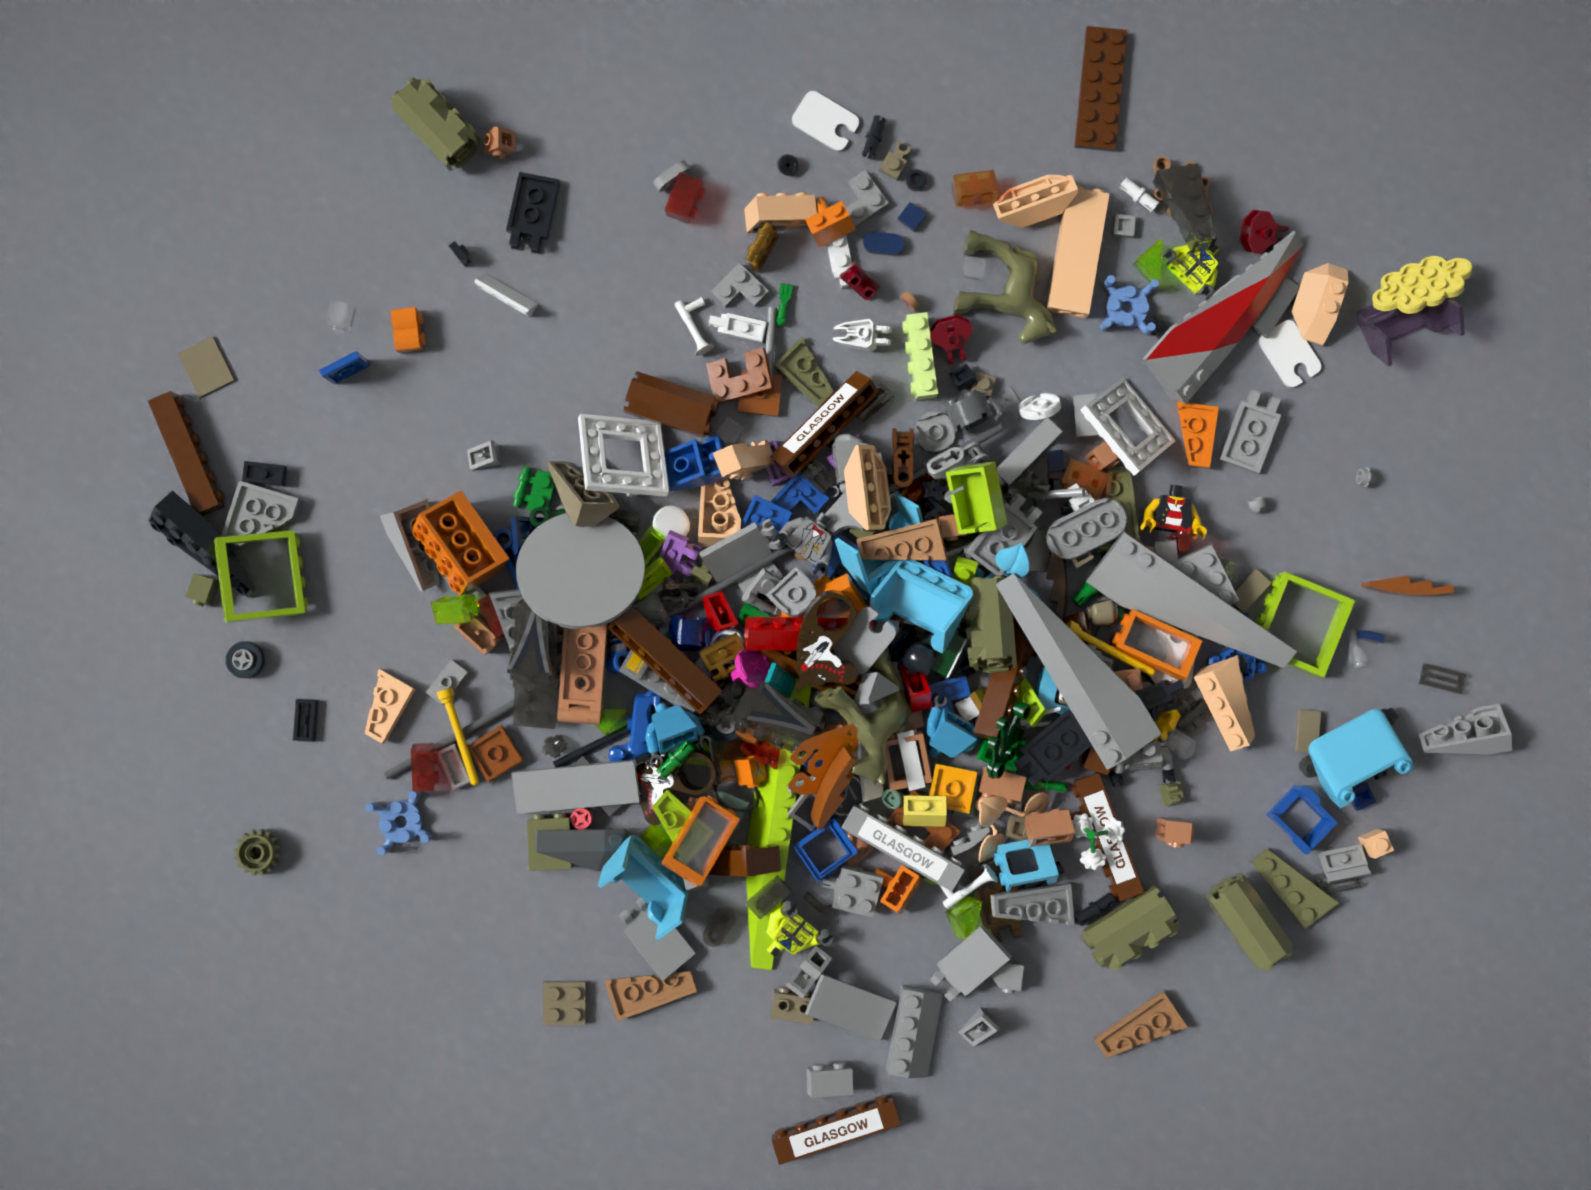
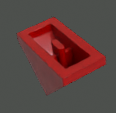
M723 591L703 596L708 627L720 632L739 625Z

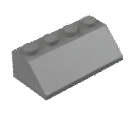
M901 985L886 1066L887 1074L905 1078L928 1077L943 993Z

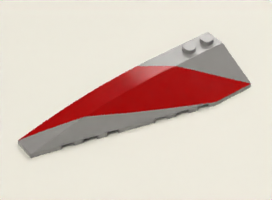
M1292 231L1274 245V249L1270 253L1265 252L1260 256L1261 260L1256 264H1250L1246 267L1242 275H1236L1214 292L1209 301L1200 303L1198 305L1199 308L1195 312L1186 314L1181 323L1172 325L1143 358L1144 362L1168 397L1186 404L1249 330L1280 286L1303 247L1295 231Z

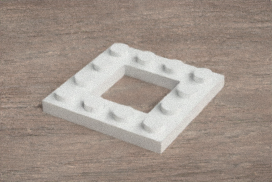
M1124 377L1080 409L1086 420L1094 426L1099 436L1107 442L1113 453L1121 459L1125 467L1133 475H1136L1176 441ZM1121 405L1137 422L1139 428L1148 436L1136 447L1109 416L1110 413Z
M588 414L579 415L578 423L585 490L655 496L668 495L669 487L660 424L640 419ZM603 438L640 441L644 472L606 469Z

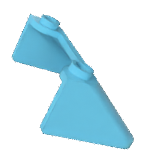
M899 560L872 593L870 607H873L880 613L875 618L877 621L887 622L895 614L934 633L931 638V646L943 653L949 646L972 600L973 591L969 586L915 560Z
M1372 709L1313 740L1308 748L1324 794L1340 808L1354 800L1353 786L1391 766H1394L1395 770L1401 774H1406L1415 769L1406 749L1385 714L1379 709Z

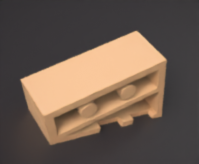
M768 440L760 443L757 441L752 442V446L749 447L747 443L734 444L714 452L713 455L722 477L735 478L736 480L741 479L743 481L753 477L752 473L775 464L770 458L773 452Z

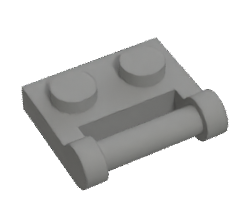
M762 568L744 592L742 601L747 604L752 603L769 613V615L779 617L781 611L775 604L772 606L756 597L755 594L759 591L766 595L782 579Z

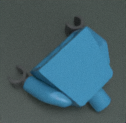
M939 693L934 694L933 702L935 707H932L927 721V735L929 736V744L931 746L928 750L929 754L934 758H938L944 753L953 758L958 754L973 750L980 739L973 732L977 718L974 720L973 725L946 708L941 710V706L946 705L947 698L943 696L942 701L938 703Z
M660 703L655 707L656 713L651 716L652 722L648 725L645 736L648 752L652 756L650 758V766L654 768L653 759H659L660 766L663 762L662 757L658 755L657 751L660 754L679 747L685 740L690 743L698 740L697 746L700 750H704L702 740L706 741L708 746L711 745V738L704 735L705 731L696 715L686 710L684 711L678 705L668 708L665 703Z

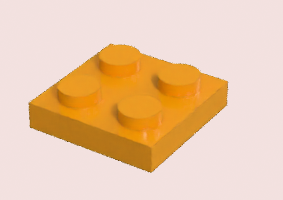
M935 763L929 796H946V809L969 814L977 772Z

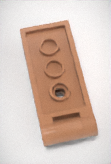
M609 623L595 628H564L557 713L558 722L601 724L608 642L607 627ZM581 679H584L586 681V685L584 687H582L579 683Z

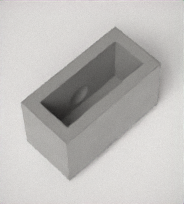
M835 1062L833 1066L816 1063L813 1064V1067H807V1094L811 1098L853 1095V1069L846 1065L845 1062Z

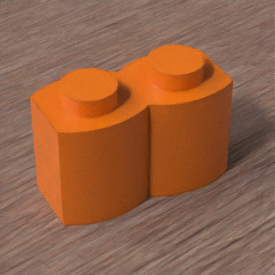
M416 307L391 310L395 350L398 353L424 350L423 345L426 344V336L424 332H421V324H424L422 312H419Z

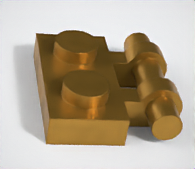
M765 222L763 227L759 228L756 233L758 236L754 243L748 247L747 250L749 252L745 257L749 261L752 270L758 273L779 238L776 230L772 229V225L768 222Z
M736 632L699 651L709 672L716 668L718 669V672L712 674L715 682L729 678V675L736 670L735 663L724 668L723 664L733 659L735 661L736 655L744 649V646Z

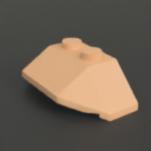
M1045 175L1008 189L993 206L1000 222L1024 228L1062 214L1079 191L1072 175Z
M1326 263L1304 273L1292 309V314L1303 340L1321 346L1326 341L1337 320L1349 283L1348 269Z
M856 445L844 469L849 513L865 530H882L886 526L885 523L891 511L886 467L880 456L876 453L874 445Z

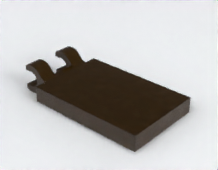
M1007 858L1010 873L1014 875L1010 858ZM995 862L986 863L995 873L998 883L989 881L974 890L981 922L987 930L990 929V933L998 942H1002L1000 929L1011 927L1014 939L1023 937L1019 922L1025 920L992 916L991 895L1007 891L1005 885L1002 886L1000 882V866H996ZM985 864L968 868L971 881L977 879L984 872ZM1012 886L1010 892L1017 891V886Z

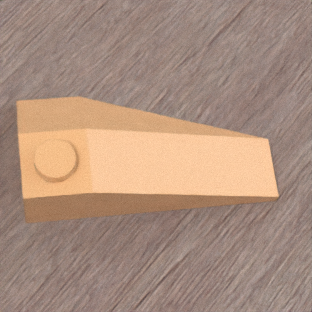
M728 478L701 486L698 545L708 548L741 530V518L736 508V502L732 495Z

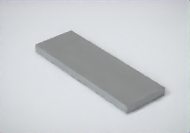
M633 760L513 771L511 773L517 814L639 803L641 801L637 768Z

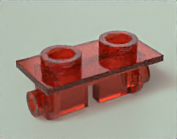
M926 474L912 482L909 487H905L900 495L918 505L925 494V489L921 483L923 481L931 482L934 478L930 474Z
M1178 530L1172 533V536L1167 537L1166 540L1176 539L1177 552L1180 554L1191 548V538L1195 537L1196 534H1190V530Z
M490 595L476 601L495 638L504 635Z
M762 740L757 745L749 742L740 745L742 754L754 756L763 765L777 770L779 749Z

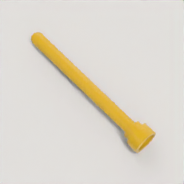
M1072 620L1068 622L1067 626L1081 640L1096 646L1098 649L1134 668H1140V671L1150 676L1155 674L1154 668L1082 631L1078 623Z
M453 687L436 692L438 699L442 701V704H445L470 782L474 786L478 785L479 779L453 703V696L455 695Z

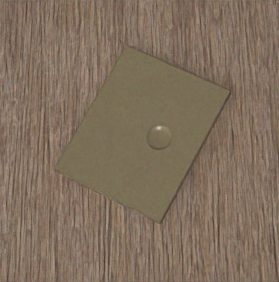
M213 336L178 353L199 398L235 381Z

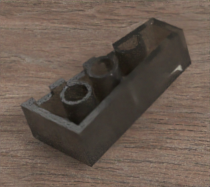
M1198 163L1157 170L1153 184L1159 189L1161 198L1171 211L1170 215L1177 222L1180 228L1179 231L1191 253L1211 250L1217 240Z

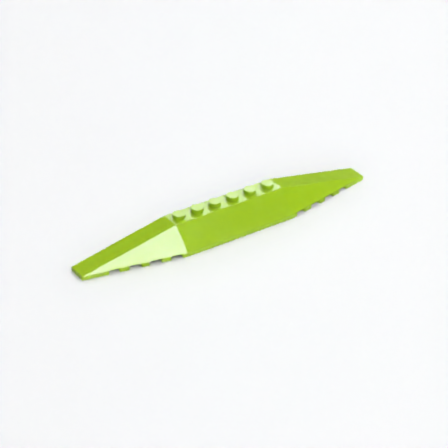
M795 683L790 698L779 697L798 715L807 720L811 686L806 685L797 691ZM778 709V712H777L776 715H781V716L786 717V716ZM771 723L762 736L760 755H763L767 780L759 782L760 786L756 787L760 800L758 806L751 812L747 844H753L754 846L779 845L781 871L746 877L751 967L772 970L774 958L767 951L774 941L767 934L770 914L781 907L793 818L787 813L796 800V792L790 794L787 786L800 771V765H796L791 761L790 756L800 746L799 735L801 731ZM754 791L753 805L755 804L756 799H757L755 791Z

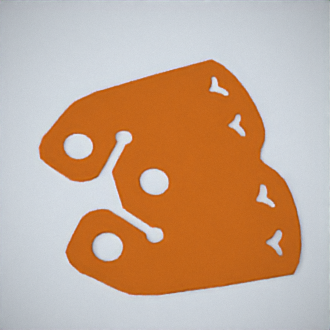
M849 724L805 740L791 754L790 759L796 765H802L813 754V751L818 749V752L808 761L807 771L816 778L811 781V778L805 773H798L789 782L788 788L800 795L817 793L827 770L843 746L849 748L847 745L851 743L850 750L852 753L856 750L858 745L856 727L853 724ZM806 751V755L803 758H798L799 752ZM818 760L823 761L822 766L815 767V763ZM849 771L848 775L852 779L853 773ZM797 780H804L801 786L795 785Z

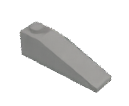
M1500 703L1477 707L1464 717H1455L1451 723L1446 725L1440 724L1418 734L1424 753L1491 755L1512 751V734Z

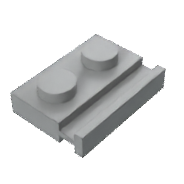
M1361 844L1324 851L1318 854L1328 884L1371 874Z

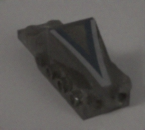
M522 599L512 610V618L515 619V627L512 628L511 632L514 647L511 649V658L507 668V673H510V680L513 681V687H515L513 726L555 729L557 725L558 686L560 685L561 646L563 644L564 631H562L560 625L539 617Z
M730 677L716 682L722 692L703 711L705 714L734 725V729L740 733L751 734L755 739L762 742L767 741L778 749L790 751L791 754L805 740L824 733L828 724L821 709L814 706L809 708L798 699H793L792 701L764 681L756 689L742 682L734 683ZM806 751L798 753V757L806 755Z

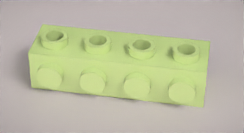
M927 312L906 315L905 321L902 322L903 333L907 334L908 342H905L906 354L910 355L908 372L909 375L912 374L913 382H910L911 394L915 395L916 401L935 399L938 395L928 315Z

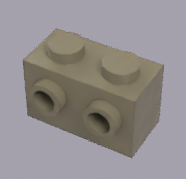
M779 987V990L774 989L770 1018L813 1024V1017L805 1014L812 997V992L808 991L802 999L787 987Z

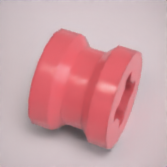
M578 808L573 811L570 819L572 825L577 829H584L591 825L593 821L591 810L588 808Z

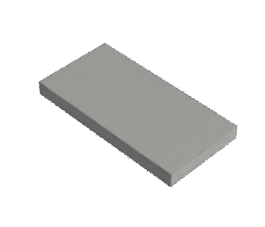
M821 974L805 1014L880 1042L897 1002Z

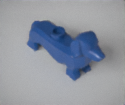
M649 690L648 693H639L635 696L632 717H628L627 729L631 730L630 739L626 744L613 746L609 750L608 757L610 762L625 761L626 759L633 760L634 757L648 752L645 736L647 727L651 723V705L653 704L656 707L660 703L659 695H653L654 692Z

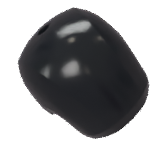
M919 641L911 642L904 651L903 664L914 673L928 675L937 652L929 644Z

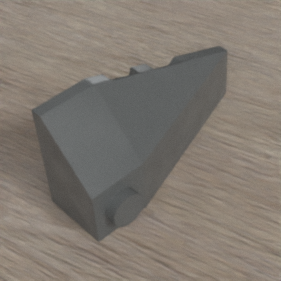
M619 828L535 830V852L595 871H602L606 862L625 841V829Z

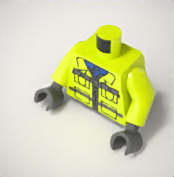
M1210 242L1205 248L1198 243L1194 246L1187 244L1167 249L1160 256L1161 258H1167L1168 262L1166 265H1169L1167 268L1194 294L1200 295L1204 293L1207 297L1206 300H1208L1214 293L1218 274L1216 269L1218 261L1213 256L1219 251V248L1214 243Z
M786 901L779 909L770 914L767 934L774 941L767 951L776 958L783 949L795 955L797 952L815 945L830 946L833 942V936H829L827 929H823L821 935H819L818 931L810 923L797 914V905L791 907V902Z

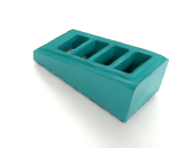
M772 663L765 682L778 696L790 698L796 680L778 664Z

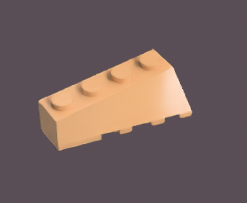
M1238 655L1200 668L1194 676L1230 752L1249 746L1255 737Z

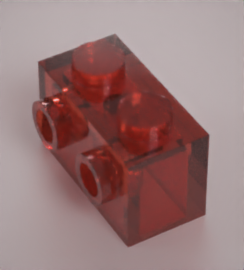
M679 172L665 207L666 216L687 224L690 223L691 219H695L698 211L696 205L698 200L703 199L706 190L703 188V181Z
M434 743L412 744L411 771L413 792L434 791L435 784H439V771H435V764L438 763V751H434Z

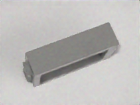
M1048 417L997 467L1000 488L1003 490L1062 432Z

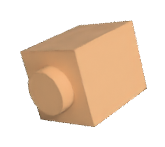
M1375 829L1358 837L1367 857L1376 859L1394 851L1389 837L1384 830Z

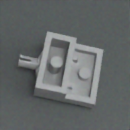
M842 863L837 880L832 881L824 878L822 887L834 890L832 908L873 918L883 876L863 871L861 867Z

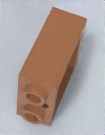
M917 728L906 729L904 732L913 730L914 735L904 737V740L906 742L918 740L924 783H931L932 778L923 733L921 730H917ZM895 733L886 743L888 760L886 775L891 791L908 787L906 774L893 776L888 746L899 744Z

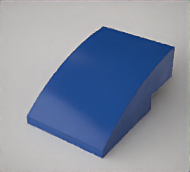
M718 435L700 442L694 439L664 451L669 491L700 487L728 478L722 477L713 455L714 452L725 448L724 441Z

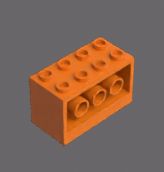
M462 491L421 512L412 528L414 537L422 542L425 546L426 554L434 559L440 574L446 576L450 588L453 592H457L459 596L499 574L509 560L507 554Z

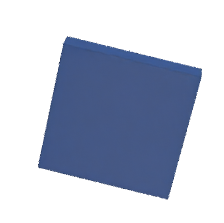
M355 351L319 369L322 377L336 384L368 368L370 364L364 356Z

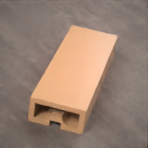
M1076 185L1079 192L1064 210L1061 217L1046 309L1051 313L1070 314V316L1086 319L1090 312L1109 193H1104V190L1101 189L1086 190L1084 187Z

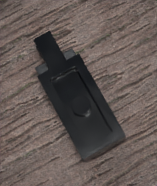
M1163 680L1136 692V694L1148 711L1173 700V698L1177 697L1175 692L1183 689L1184 685L1181 680L1170 684L1169 680Z

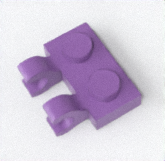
M670 530L659 557L665 561L674 575L677 571H680L684 575L690 576V572L696 563L691 560H681L683 554L696 560L702 547L698 544H688V537Z

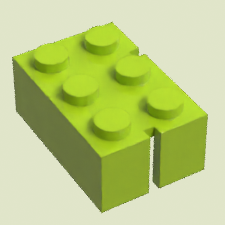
M995 462L958 466L946 472L950 491L961 486L964 487V489L951 495L958 534L994 531L1008 524Z

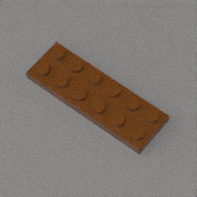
M1087 26L1085 29L1074 148L1111 152L1116 150L1127 30Z

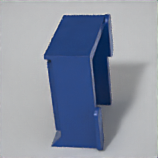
M1294 785L1266 814L1268 818L1291 838L1292 843L1306 855L1310 854L1313 848L1338 823L1319 804L1320 798L1307 786L1299 787ZM1298 797L1321 818L1303 839L1297 836L1279 818Z
M834 814L821 830L816 829L793 846L816 881H823L824 878L827 879L838 871L839 865L860 851L858 847L855 848L837 822L838 819ZM829 827L847 854L820 872L802 846Z

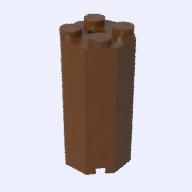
M636 371L635 375L637 378H632L625 401L629 402L628 407L624 406L626 414L697 437L704 438L705 435L710 436L713 427L711 419L712 416L716 417L719 409L716 396Z

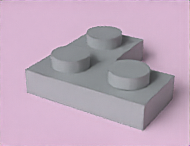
M865 170L848 181V185L859 198L846 207L856 228L888 206L889 202Z
M740 263L711 291V294L725 307L739 294L743 295L755 307L769 293V290Z

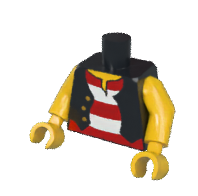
M1170 485L1169 496L1161 495L1152 500L1144 510L1143 523L1140 526L1141 530L1148 526L1150 533L1153 530L1188 535L1193 530L1192 538L1196 540L1197 534H1200L1204 540L1207 533L1206 528L1202 526L1195 506L1191 503V499L1181 498L1183 486Z

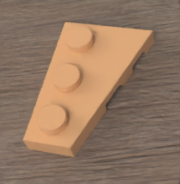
M378 669L377 676L379 677L377 687L374 688L373 695L375 696L372 708L369 711L365 734L385 744L416 689L386 671Z

